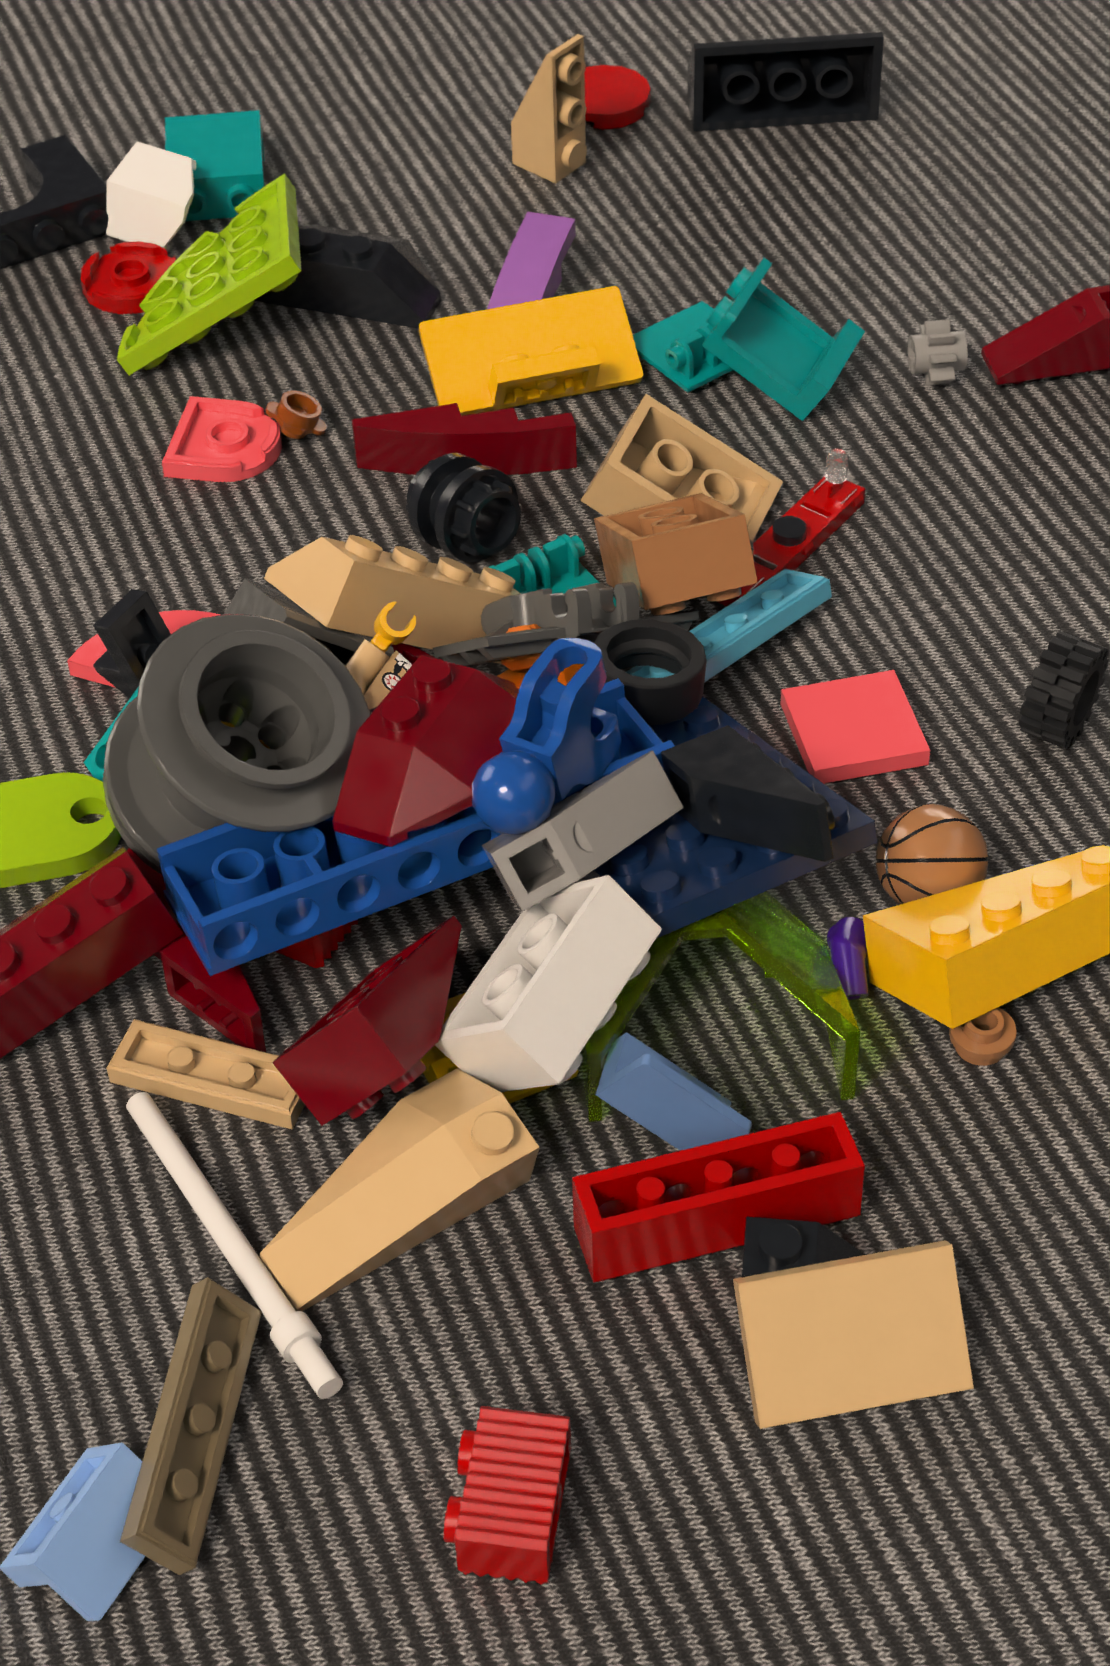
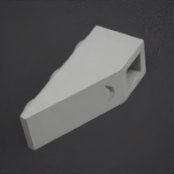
M651 750L554 804L549 817L537 828L523 834H501L481 846L512 902L523 912L582 879L684 807L654 751Z

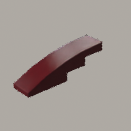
M453 403L351 419L355 461L357 468L416 475L430 460H435L449 453L467 455L479 461L482 465L493 467L506 475L577 468L576 424L571 412L518 421L514 408L461 416L458 404Z
M128 848L127 852L184 933L153 954L162 961L168 994L235 1044L266 1052L260 1009L240 966L238 965L209 976L164 897L163 890H166L163 875L146 865Z

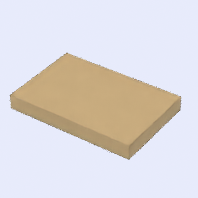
M946 1240L733 1279L754 1419L760 1429L974 1389L953 1246Z

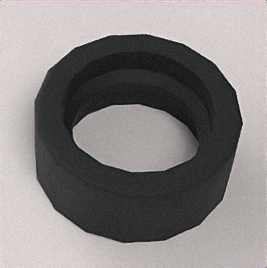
M647 619L629 620L612 625L597 636L594 643L602 651L607 674L605 683L619 678L624 684L625 698L648 725H664L681 720L697 709L703 696L707 659L704 646L691 632L672 623ZM631 666H653L666 669L674 675L664 678H643L630 675L620 669Z

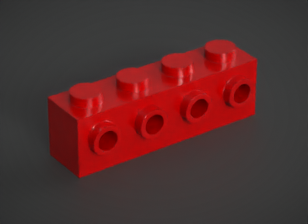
M836 1112L572 1177L574 1229L592 1281L595 1283L742 1246L745 1240L746 1217L811 1221L825 1225L860 1216L865 1164L842 1113Z

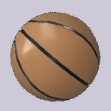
M920 805L898 815L883 831L876 851L878 878L886 893L898 905L985 880L987 876V845L980 830L965 814L943 805Z

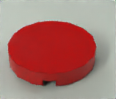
M597 65L585 67V121L593 122L594 128L607 130L625 127L637 122L644 116V109L647 107L649 109L651 103V88L644 76L635 70L623 66Z
M141 241L118 243L110 247L111 253L100 257L99 252L89 257L81 268L83 294L94 307L116 314L143 313L144 311L139 306L166 270L177 260L175 256L173 258L168 256L167 249L157 244Z

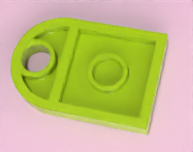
M64 772L0 783V888L84 872L106 859L117 847L121 835L114 826L107 808L103 782L97 778L80 773ZM90 814L104 816L94 823L83 824L77 822L80 818Z

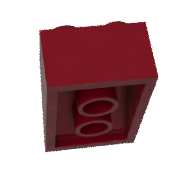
M454 915L371 970L272 1062L321 1126L345 1111L352 1120L359 1117L383 1097L384 1094L380 1089L388 1085L394 1093H397L412 1083L427 1069L420 1059L441 1037L462 925Z

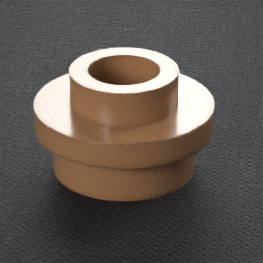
M998 1007L954 1029L950 1028L949 1036L956 1052L963 1060L974 1065L987 1066L999 1062L1011 1051L1015 1043L1017 1031L1012 1017Z

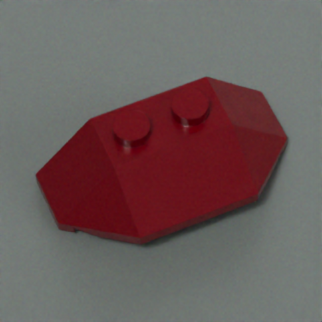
M420 655L356 732L333 817L334 831L392 847L408 839L407 832L435 825L472 806V783L477 770L486 761L503 752L499 738L511 722L519 689L512 681L481 670Z

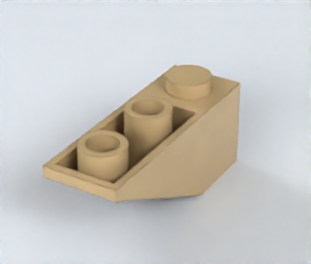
M577 34L546 54L511 122L512 163L553 183L559 182L586 163L584 36Z

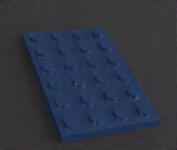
M702 696L697 709L685 718L664 725L649 726L663 743L671 740L675 746L727 725L750 743H756L764 754L782 768H788L796 779L814 793L823 795L828 801L835 820L834 829L830 831L834 858L823 862L701 833L680 814L675 813L584 876L583 879L589 880L610 875L662 928L657 936L659 938L878 843L875 821Z

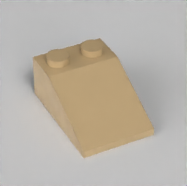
M645 394L619 432L580 501L606 516L702 493L745 514L750 544H752L783 481L648 394Z

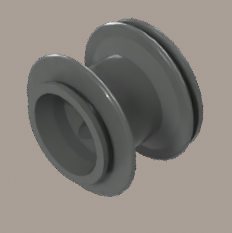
M223 614L202 618L179 628L162 641L149 658L139 682L138 696L126 706L117 718L106 743L103 786L106 805L114 826L128 847L146 865L163 875L157 848L216 826L229 823L233 826L261 832H290L313 827L333 817L356 732L371 715L360 686L347 667L327 647L305 632L278 620L248 614ZM221 721L232 723L234 727H229ZM260 740H262L269 748L261 744Z

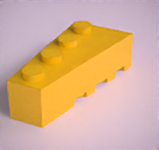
M1110 846L1091 847L1082 852L863 915L870 983L947 1027L954 1029L1110 954Z

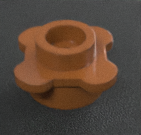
M296 390L287 391L282 395L279 403L271 401L266 406V414L278 422L280 432L287 437L302 439L307 434L323 435L326 431V423L319 419L322 407L314 397L307 393Z

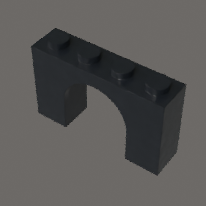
M66 135L21 148L28 189L34 198L18 208L0 213V270L106 235L109 219L106 213L107 185Z

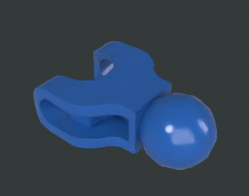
M560 638L544 650L525 674L518 691L511 722L499 738L503 752L482 764L477 770L472 783V806L482 822L495 832L517 835L537 828L549 817L555 798L563 800L573 786L577 784L589 785L597 781L619 751L622 740L616 715L594 707V703L607 679L602 651L595 643L580 638ZM573 664H584L566 686L558 682L557 678L565 668ZM591 733H600V734H599L597 737H593V735H592Z

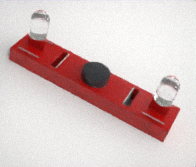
M838 448L831 450L826 457L825 476L782 517L778 518L754 543L750 540L758 583L740 587L742 594L735 598L716 602L727 607L782 570L797 569L864 504L865 488L846 480L848 455L844 450Z

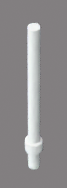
M140 1092L133 1095L126 1104L128 1112L271 1325L270 1338L286 1362L296 1363L320 1399L332 1397L341 1389L343 1380L320 1348L322 1340L320 1333L305 1312L295 1311L149 1093Z

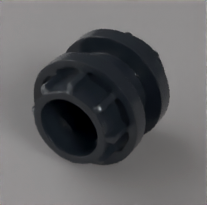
M449 453L435 460H430L427 465L416 473L409 485L406 511L408 512L409 522L415 535L424 543L437 549H443L450 556L463 562L474 563L483 561L490 556H497L500 551L512 542L520 525L522 506L518 502L517 490L510 477L493 467L482 465L479 461L467 455Z

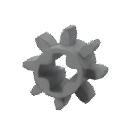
M949 319L924 321V324L920 325L921 334L910 335L908 338L910 371L912 375L925 374L926 386L950 384V381H955L954 371L965 370L967 367L968 350L965 334L963 331L950 332Z

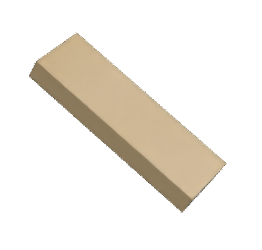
M136 1019L132 1021L107 1066L110 1083L292 1130L305 1106L272 1063L279 1057L278 1055Z

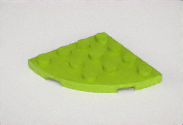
M285 173L236 206L234 209L238 215L221 232L213 233L206 231L154 284L139 305L145 313L137 326L133 324L126 328L119 345L117 361L128 375L141 368L148 370L156 367L165 360L172 349L184 342L192 344L199 341L210 331L215 323L227 316L235 318L242 315L253 305L254 300L270 290L273 292L281 291L294 282L298 273L301 272L296 189Z

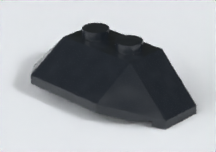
M311 225L298 227L301 272L298 273L294 282L281 291L273 292L270 290L254 300L419 329L420 322L431 319L441 301L439 289L409 240Z

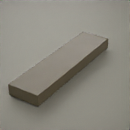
M208 1277L193 1284L191 1287L120 1539L121 1543L178 1575L196 1568L262 1313L259 1309Z

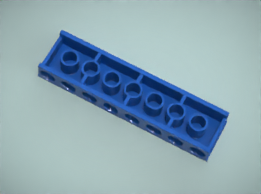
M619 678L605 683L594 703V707L616 715L622 743L619 751L599 779L651 750L654 751L664 770L661 752L674 747L671 740L664 743L625 698L624 684ZM600 733L591 734L593 735V737H597ZM577 784L573 786L564 799L588 785ZM555 798L554 804H556V803H558V802H560V801H562V800H559V799ZM470 806L435 825L407 832L408 839L392 847L334 831L333 817L313 827L290 832H261L225 823L157 848V853L166 890H163L164 897L209 976H212L493 868L481 845L502 833L495 832L485 825L473 806Z

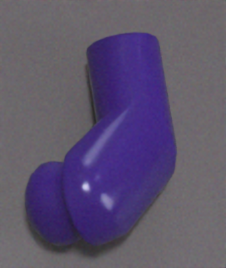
M844 917L834 924L827 934L836 998L839 1001L857 1000L869 996L865 969L867 950L864 923L856 917Z

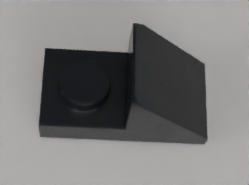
M131 589L93 625L107 649L94 662L93 667L102 677L128 698H131L139 687L140 679L149 658L162 641L171 635L148 592Z

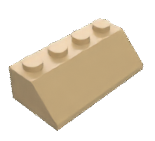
M349 535L347 542L320 537L270 566L264 577L265 580L325 627L374 637L376 634L374 622L377 615L388 603L395 601L397 603L386 616L388 626L395 631H402L415 615L416 626L402 643L432 650L434 647L486 636L481 624V615L484 607L504 597L521 594L513 588L516 582L515 579L496 569L483 567L481 574L474 573L465 564L447 557H440L436 564L428 562V559L420 553L401 546H395L393 553L383 551L376 543L355 535Z

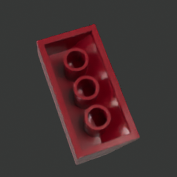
M124 846L0 929V1059L184 934Z

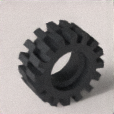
M1057 632L1056 637L1053 636L1049 641L1048 650H1043L1040 656V664L1038 667L1035 666L1031 675L1033 677L1031 685L1026 688L1024 696L1027 698L1020 709V714H1022L1019 719L1020 730L1065 749L1075 743L1076 736L1079 737L1082 733L1084 722H1088L1092 714L1091 708L1094 703H1097L1099 698L1098 690L1104 683L1106 675L1103 673L1109 663L1107 659L1109 650L1106 647L1069 633Z

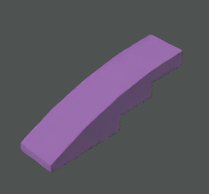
M527 211L511 244L487 309L554 297L562 281L561 263L576 236L574 218Z

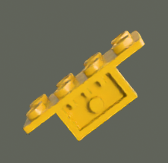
M617 286L422 321L419 324L418 331L438 406L457 403L461 416L641 382L643 378V370L622 296Z

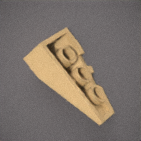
M455 1069L400 1099L260 1252V1259L295 1311H304L530 1181L540 1147L502 1092L459 1069Z

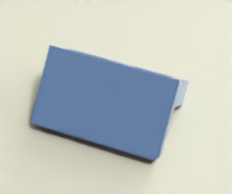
M628 1032L611 1042L596 1091V1096L680 1151L750 1134L752 1122L730 1107V1100Z

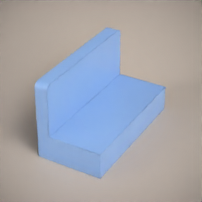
M123 1442L87 1448L2 1562L0 1570L19 1587L49 1585L86 1621L101 1620L145 1558L141 1553L120 1542L142 1461Z

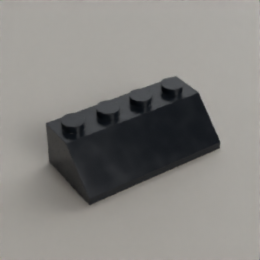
M883 32L693 44L688 58L687 103L693 132L878 120L884 45Z

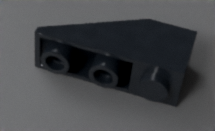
M729 725L661 752L664 772L684 807L677 813L699 832L823 862L834 858L830 831L834 829L835 820L832 809L825 797L819 793H814L796 779L788 768H782L764 754L756 743H750Z

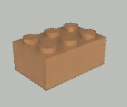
M702 493L594 518L607 584L614 588L619 583H635L639 594V606L644 610L651 609V614L665 615L681 611L686 608V600L706 596L708 601L732 599L742 594L740 587L758 583L745 514Z

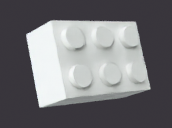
M610 875L567 886L520 914L443 1024L440 1040L435 1046L461 1071L500 1092L559 1085L565 1082L579 1068L583 1059L580 1052L592 1034L601 1029L614 1015L617 1009L615 1000L627 981L636 977L648 964L651 957L648 950L662 928Z

